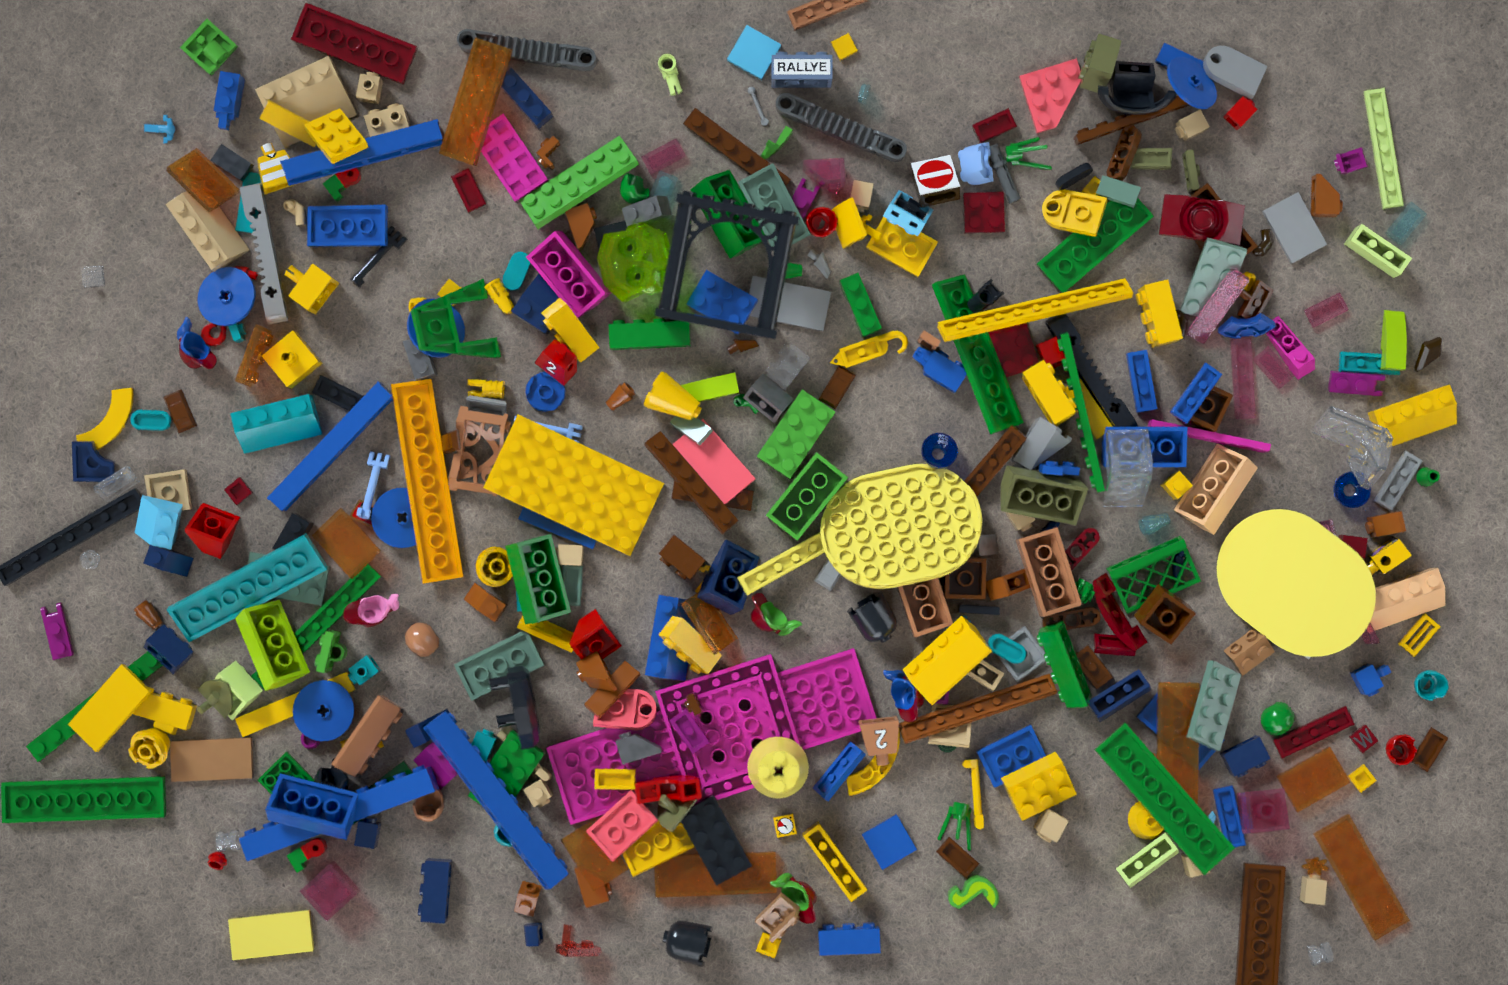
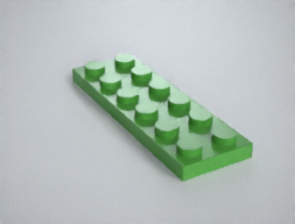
M619 135L519 201L536 228L540 229L632 170L639 163Z

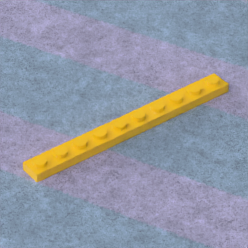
M1126 278L940 321L937 328L944 342L1129 299L1133 297V291Z

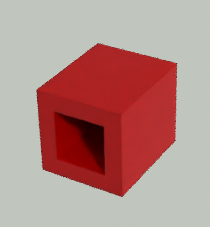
M1242 96L1223 118L1238 130L1258 109L1251 99Z
M1057 337L1036 345L1041 361L1044 360L1046 364L1050 363L1053 369L1061 366L1062 359H1065L1063 351L1059 350Z

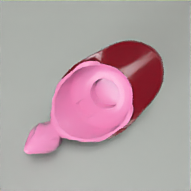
M391 594L389 599L374 595L354 601L345 607L343 618L350 624L362 625L364 627L379 625L386 619L388 613L399 608V595Z

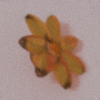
M1318 856L1313 859H1305L1307 864L1301 866L1303 869H1308V875L1313 874L1315 871L1318 876H1321V870H1329L1325 866L1327 860L1319 861Z

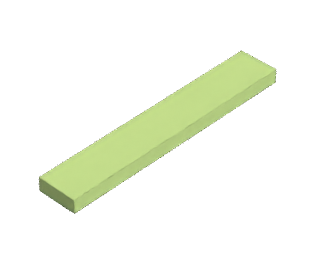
M1385 88L1364 91L1382 209L1402 207L1404 204Z

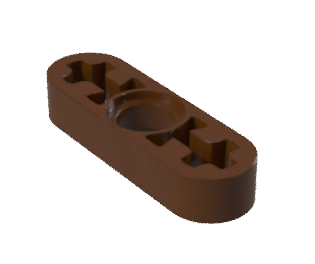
M1134 125L1126 126L1121 132L1106 172L1110 178L1123 181L1127 176L1142 138L1141 131ZM1128 149L1127 156L1120 158L1121 152Z
M1092 607L1055 613L1042 619V627L1046 626V622H1049L1051 617L1054 621L1060 620L1058 617L1062 615L1061 621H1064L1067 630L1093 626L1100 621L1101 615L1096 608ZM1089 611L1096 614L1093 622H1090V619L1082 620L1084 624L1080 625L1081 618L1078 612H1082L1081 616L1089 615ZM1069 614H1073L1076 617V623L1072 626L1067 625L1065 621L1066 616Z

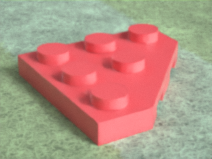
M1077 58L1019 76L1037 134L1057 127L1081 82V79H1078L1081 70Z

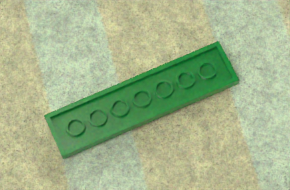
M965 274L932 284L945 320L974 314L968 308V300L973 296ZM985 332L953 340L990 435L1009 429L1011 425L1018 426L1024 423L989 333Z
M1123 723L1094 749L1203 875L1207 874L1235 849L1126 723Z
M165 776L1 782L2 823L166 817Z

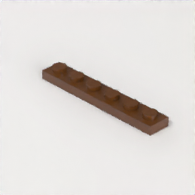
M1177 95L1174 101L1162 110L1145 115H1130L1128 117L1126 114L1116 117L1115 121L1111 123L1103 121L1096 124V128L1091 130L1088 127L1077 131L1073 139L1077 146L1120 131L1128 125H1137L1188 107L1189 104Z
M694 108L683 123L684 126L750 175L770 165L769 162L696 108ZM777 169L782 181L787 186L791 179Z
M661 431L645 442V447L722 535L738 523L739 520Z

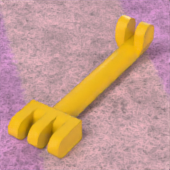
M978 759L964 760L962 766L964 768H971L974 826L982 829L984 827V817L981 804Z

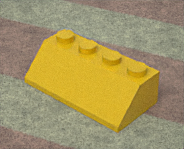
M1449 384L1370 411L1368 416L1380 449L1384 450L1457 424V403Z
M961 616L913 659L903 671L914 687L933 705L989 655L992 650L977 628Z

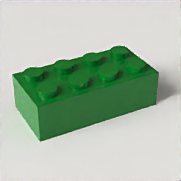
M552 535L538 536L506 545L505 548L525 624L538 623L571 613Z

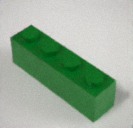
M644 319L633 320V323H625V320H615L613 324H608L610 350L691 347L689 322L674 319L673 322H665V319H653V322L645 323Z

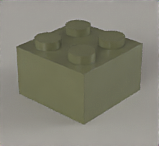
M1098 34L1095 41L1091 40L1089 49L1084 56V66L1081 68L1078 79H1081L1080 88L1098 93V86H1107L1114 71L1121 40Z

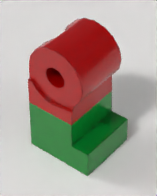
M357 168L339 172L322 184L335 201L338 202L343 198L340 194L350 185H356L360 182L361 173Z
M315 838L288 854L287 858L296 873L307 867L304 863L311 857L321 856L326 851L327 844L324 839Z

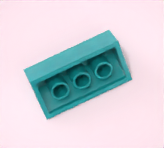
M310 394L230 413L235 435L244 454L323 435L314 396Z

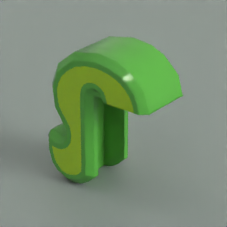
M980 875L969 877L965 881L962 890L957 885L953 886L947 895L950 904L959 909L980 893L984 894L993 908L997 906L999 900L998 891L993 883Z

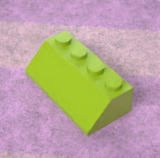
M280 600L245 608L235 618L265 691L285 686L310 673Z

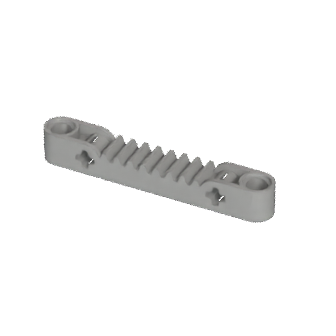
M259 183L240 187L245 216L252 223L250 228L255 230L251 233L252 236L257 238L253 243L258 246L255 248V252L260 255L256 259L261 262L258 264V267L263 270L259 274L264 277L261 280V283L264 284L261 288V297L268 325L289 321L262 185ZM255 210H258L259 213H261L258 215L257 219L254 216H252L253 214H255ZM272 288L277 291L273 298L268 295Z

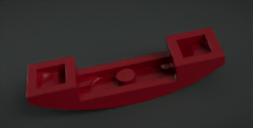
M1107 572L1093 580L1096 602L1102 616L1114 634L1133 651L1145 645L1147 640L1138 625L1131 627L1113 597L1112 593L1117 589Z

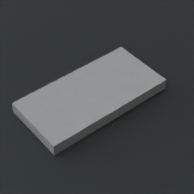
M752 277L749 294L757 298L758 302L750 317L759 318L766 278ZM785 282L777 322L823 331L831 292Z

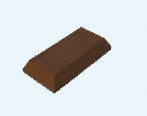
M838 366L818 400L836 410L856 375Z
M182 389L163 397L178 434L197 426Z
M458 430L441 435L444 454L461 449Z
M1431 727L1411 762L1428 772L1447 742L1448 737Z
M950 837L936 851L966 879L980 864Z

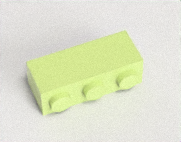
M1363 224L1355 227L1344 245L1393 278L1401 275L1412 259Z
M1164 833L1116 868V870L1131 888L1178 854L1179 850L1168 835Z

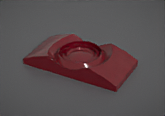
M1165 194L1159 235L1206 241L1208 237L1240 246L1245 205L1223 200H1207L1193 196Z

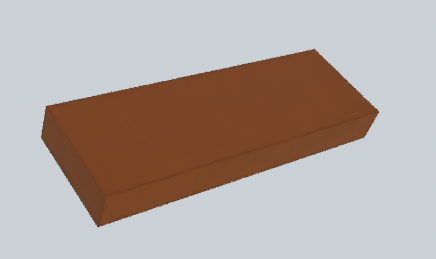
M626 661L611 675L617 690L598 689L584 703V706L599 719L640 676V672Z

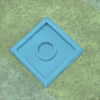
M746 25L727 61L762 80L771 65L772 55H776L781 44Z

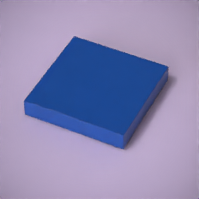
M897 814L862 834L882 870L917 850Z

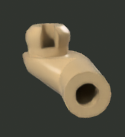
M286 200L283 204L284 209L295 215L296 226H306L304 206L296 200Z

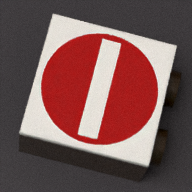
M950 155L911 163L912 179L921 208L960 200V185Z

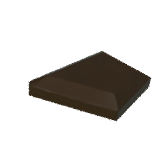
M1437 337L1422 344L1414 367L1416 372H1419L1441 356L1442 338Z

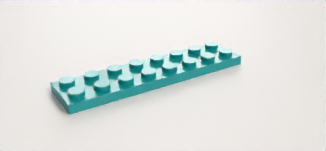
M305 534L174 603L167 608V612L187 641L191 642L235 619L243 609L261 605L326 571L328 566L308 535Z

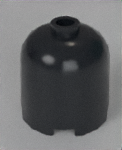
M881 591L878 592L877 596L873 593L857 602L858 607L854 610L853 608L848 609L849 616L867 641H881V643H884L892 638L891 633L897 627V620Z
M680 920L673 923L669 931L665 930L663 936L667 954L673 959L703 967L705 962L702 961V958H707L711 943L708 932H712L713 927Z

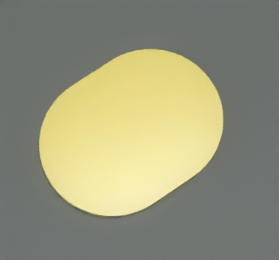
M931 464L906 465L862 475L844 484L827 503L820 526L821 542L831 565L847 580L868 588H894L939 578L962 566L972 555L979 542L982 529V513L978 499L971 487L954 472L935 467Z
M1283 509L1262 511L1247 517L1236 525L1221 546L1217 560V579L1224 599L1238 616L1280 648L1301 656H1326L1350 646L1368 627L1374 613L1376 589L1367 564L1353 548L1311 517L1296 511Z

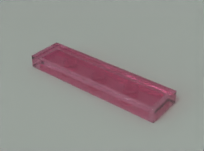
M1231 269L1190 326L1187 335L1204 344L1248 284L1249 278Z
M1251 338L1231 339L1235 420L1255 419Z

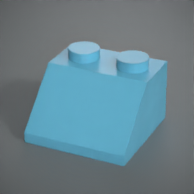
M142 495L135 534L152 546L171 550L176 541L183 504Z

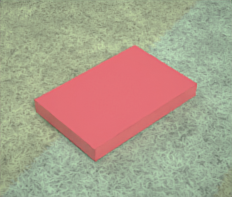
M630 790L586 832L609 859L614 862L659 820L644 803H636L635 793L633 790Z

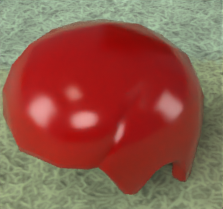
M817 207L807 215L806 226L815 237H827L836 230L838 219L835 212L830 208ZM823 219L824 226L823 228L818 229L820 222Z
M1407 734L1395 735L1390 738L1386 743V754L1389 761L1399 766L1408 765L1413 761L1417 752L1414 745L1415 739ZM1394 746H1400L1403 752L1400 753Z

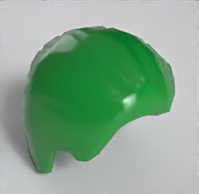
M625 173L620 183V194L627 203L634 204L649 198L650 189L643 187V179L641 177Z
M1276 702L1262 712V728L1270 735H1282L1289 731L1293 725L1295 713L1288 704Z

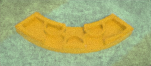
M133 388L111 390V404L106 416L92 430L76 435L77 441H94L96 450H99L116 438L125 427L131 413Z
M898 730L897 752L888 754V765H877L875 755L863 769L848 776L846 781L849 796L865 792L886 776L893 766L899 750L900 730Z

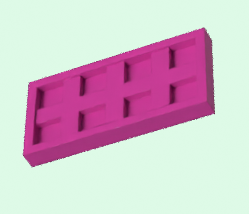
M504 113L470 135L515 203L548 182L547 177Z

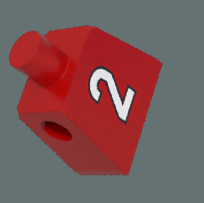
M556 339L546 347L534 362L563 386L577 373V356L565 344L560 343Z

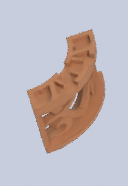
M460 406L456 420V430L459 431L461 449L456 454H453L449 474V490L457 491L462 489L497 496V494L483 488L484 484L478 483V474L481 473L482 479L484 481L487 480L486 476L490 474L491 466L495 463L512 426V422H508V414L504 413V416L476 412L470 411L468 407ZM485 424L500 425V430L498 433H495L493 431L494 426H491L486 431L484 429ZM478 432L474 440L468 438V433H472L474 436ZM483 436L491 446L494 454L485 463L478 466L475 456L465 451V448L476 444ZM500 438V444H499V445L497 444V442H496L495 439ZM466 459L472 461L473 469H471V464L465 466L464 461ZM473 477V482L460 480Z

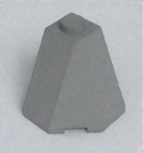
M1039 417L1034 420L1026 434L1027 439L1011 461L1015 463L1013 467L1032 470L1069 444L1072 438L1068 435H1061L1062 430Z

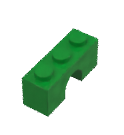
M859 273L841 279L839 285L846 301L851 307L861 337L864 338L880 331L882 327Z

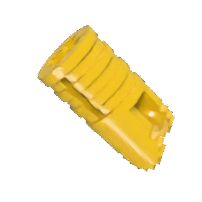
M497 278L489 282L484 288L494 304H498L503 313L512 314L511 311L514 305L501 279Z
M467 379L469 386L482 387V391H468V396L504 398V381Z

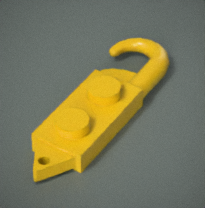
M890 331L840 348L830 364L844 366L846 369L883 356L888 350L887 341L895 338L901 339L903 343L902 347L897 351L900 354L906 350L908 339L900 331Z

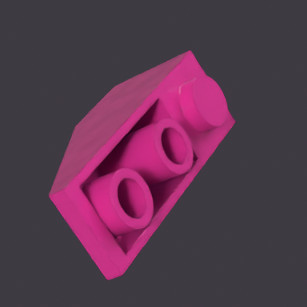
M1279 316L1272 319L1275 321L1276 327L1267 332L1266 335L1288 369L1299 380L1315 370V358Z

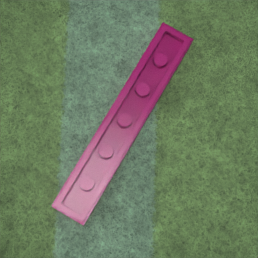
M1153 419L1148 423V427L1182 426ZM1187 427V437L1261 453L1270 451L1271 444Z

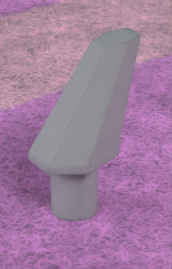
M811 249L807 256L815 261L814 265L828 279L831 271L824 253L818 254Z

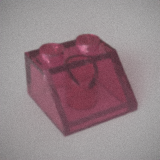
M844 158L803 160V172L823 190H828V193H839L840 189H844Z

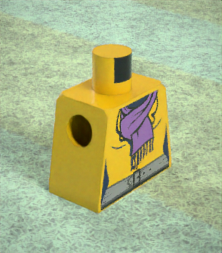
M1392 536L1368 555L1371 561L1367 563V566L1372 575L1378 570L1385 574L1412 555L1400 539ZM1388 556L1389 559L1381 564V558Z

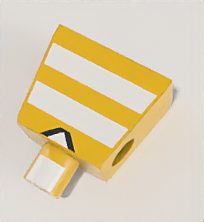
M272 143L261 146L264 156L257 158V164L264 195L290 187L280 161L290 158L285 150L275 152Z

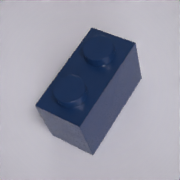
M164 624L144 644V648L172 674H175L186 664L193 654L191 646L185 641L182 642L177 637L176 632L171 628H167Z
M1256 735L1220 753L1230 775L1237 776L1238 778L1248 774V770L1253 767L1256 769L1263 767L1267 764L1266 761L1271 759L1261 738Z

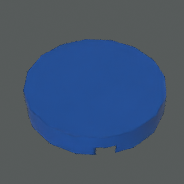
M541 372L530 378L526 385L525 393L528 402L533 408L538 411L549 412L561 406L565 399L566 390L565 386L548 373Z

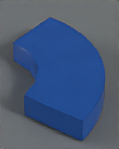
M1259 313L1248 319H1238L1231 316L1217 329L1218 333L1223 336L1241 339V337L1263 335L1275 328L1276 324L1275 321Z

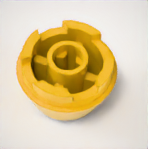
M489 547L479 554L476 561V573L484 584L491 587H499L506 584L513 575L505 549Z
M157 728L138 731L131 739V747L128 749L129 755L135 763L140 762L146 765L147 769L155 768L165 762L170 749V739L164 731Z
M1139 801L1131 807L1128 814V825L1133 834L1141 839L1151 840L1159 837L1164 832V829Z

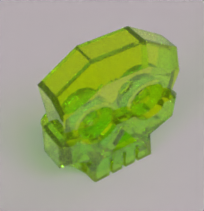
M639 222L629 225L626 231L604 234L597 255L598 265L604 286L622 302L626 303L644 293L653 295L662 292L670 250L667 233L656 229L649 223ZM632 244L633 249L628 251V245ZM650 254L652 256L653 262L647 260ZM637 273L641 276L639 280L635 279Z

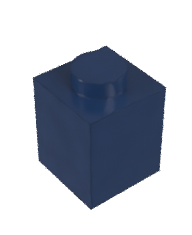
M365 817L358 821L354 846L371 849L377 847L381 822H376L377 818Z

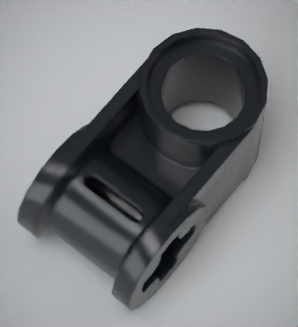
M992 279L987 281L968 300V308L973 313L983 312L1004 294L1003 291L1000 292L992 283Z

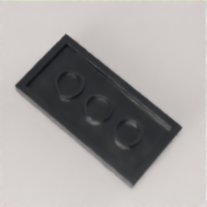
M712 794L694 804L681 822L716 886L752 867L714 795Z

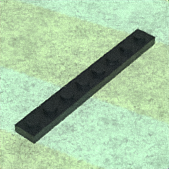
M138 489L130 490L1 564L0 580L4 586L10 585L137 512L142 498Z

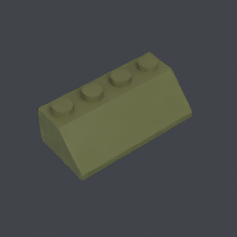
M1007 465L1001 481V511L1076 525L1088 488L1079 479L1042 474L1038 471Z

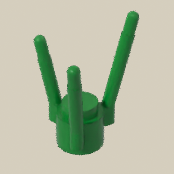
M1039 137L1019 143H1011L1010 146L1005 147L1006 161L1011 162L1012 166L1022 165L1039 169H1052L1051 166L1019 161V159H1023V152L1048 148L1047 145L1021 147L1039 141Z
M954 802L953 807L949 806L948 814L937 839L939 841L942 839L953 814V818L958 819L956 839L959 840L962 820H965L966 817L967 849L971 851V810H969V804Z

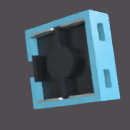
M899 190L883 217L887 218V221L891 224L904 228L908 234L919 236L933 209L928 206L921 208L920 203L915 201L913 197Z

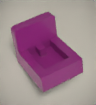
M1362 147L1342 154H1336L1337 159L1334 160L1335 167L1341 174H1348L1368 167Z

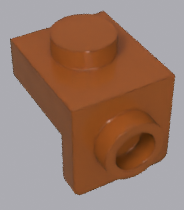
M554 136L550 139L546 138L541 143V148L536 152L539 157L537 161L545 169L547 167L552 170L555 168L554 164L548 159L560 146L559 141Z
M522 881L514 912L533 917L542 886Z

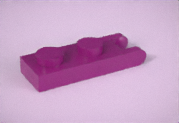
M804 178L801 179L792 197L802 219L806 216L820 189L818 185H816L813 192L804 188L803 186L806 182Z
M1331 371L1328 391L1383 396V391L1375 389L1377 380L1385 381L1386 376Z
M61 602L56 603L57 612L47 614L46 607L40 608L52 660L74 655Z

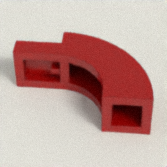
M664 776L634 783L637 804L660 801L659 799L662 795H666L670 800H680L681 802L702 798L700 781L695 776Z

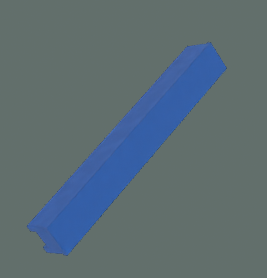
M438 119L365 138L368 148L334 164H331L321 150L282 160L280 163L288 185L291 186L443 145V138Z
M378 381L276 487L267 499L281 511H287L393 401L392 393L384 384Z

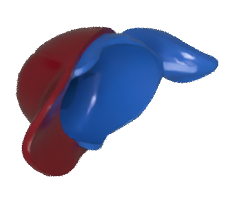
M186 317L177 331V339L180 342L179 355L182 361L192 369L200 367L213 369L217 363L216 356L210 351V347L206 345L203 338L191 331L192 323Z
M883 670L885 678L892 681L891 695L900 717L906 722L916 721L918 709L924 703V696L907 679L904 672L900 670Z

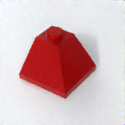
M202 503L185 527V532L201 552L221 559L230 545L240 517Z
M596 609L578 621L569 643L581 660L596 651L604 659L622 646Z

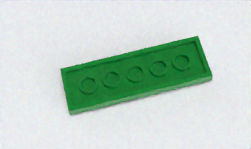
M1137 198L1134 208L1110 201L1106 204L1096 237L1073 232L1040 260L1036 266L1060 293H1064L1154 216L1139 198Z

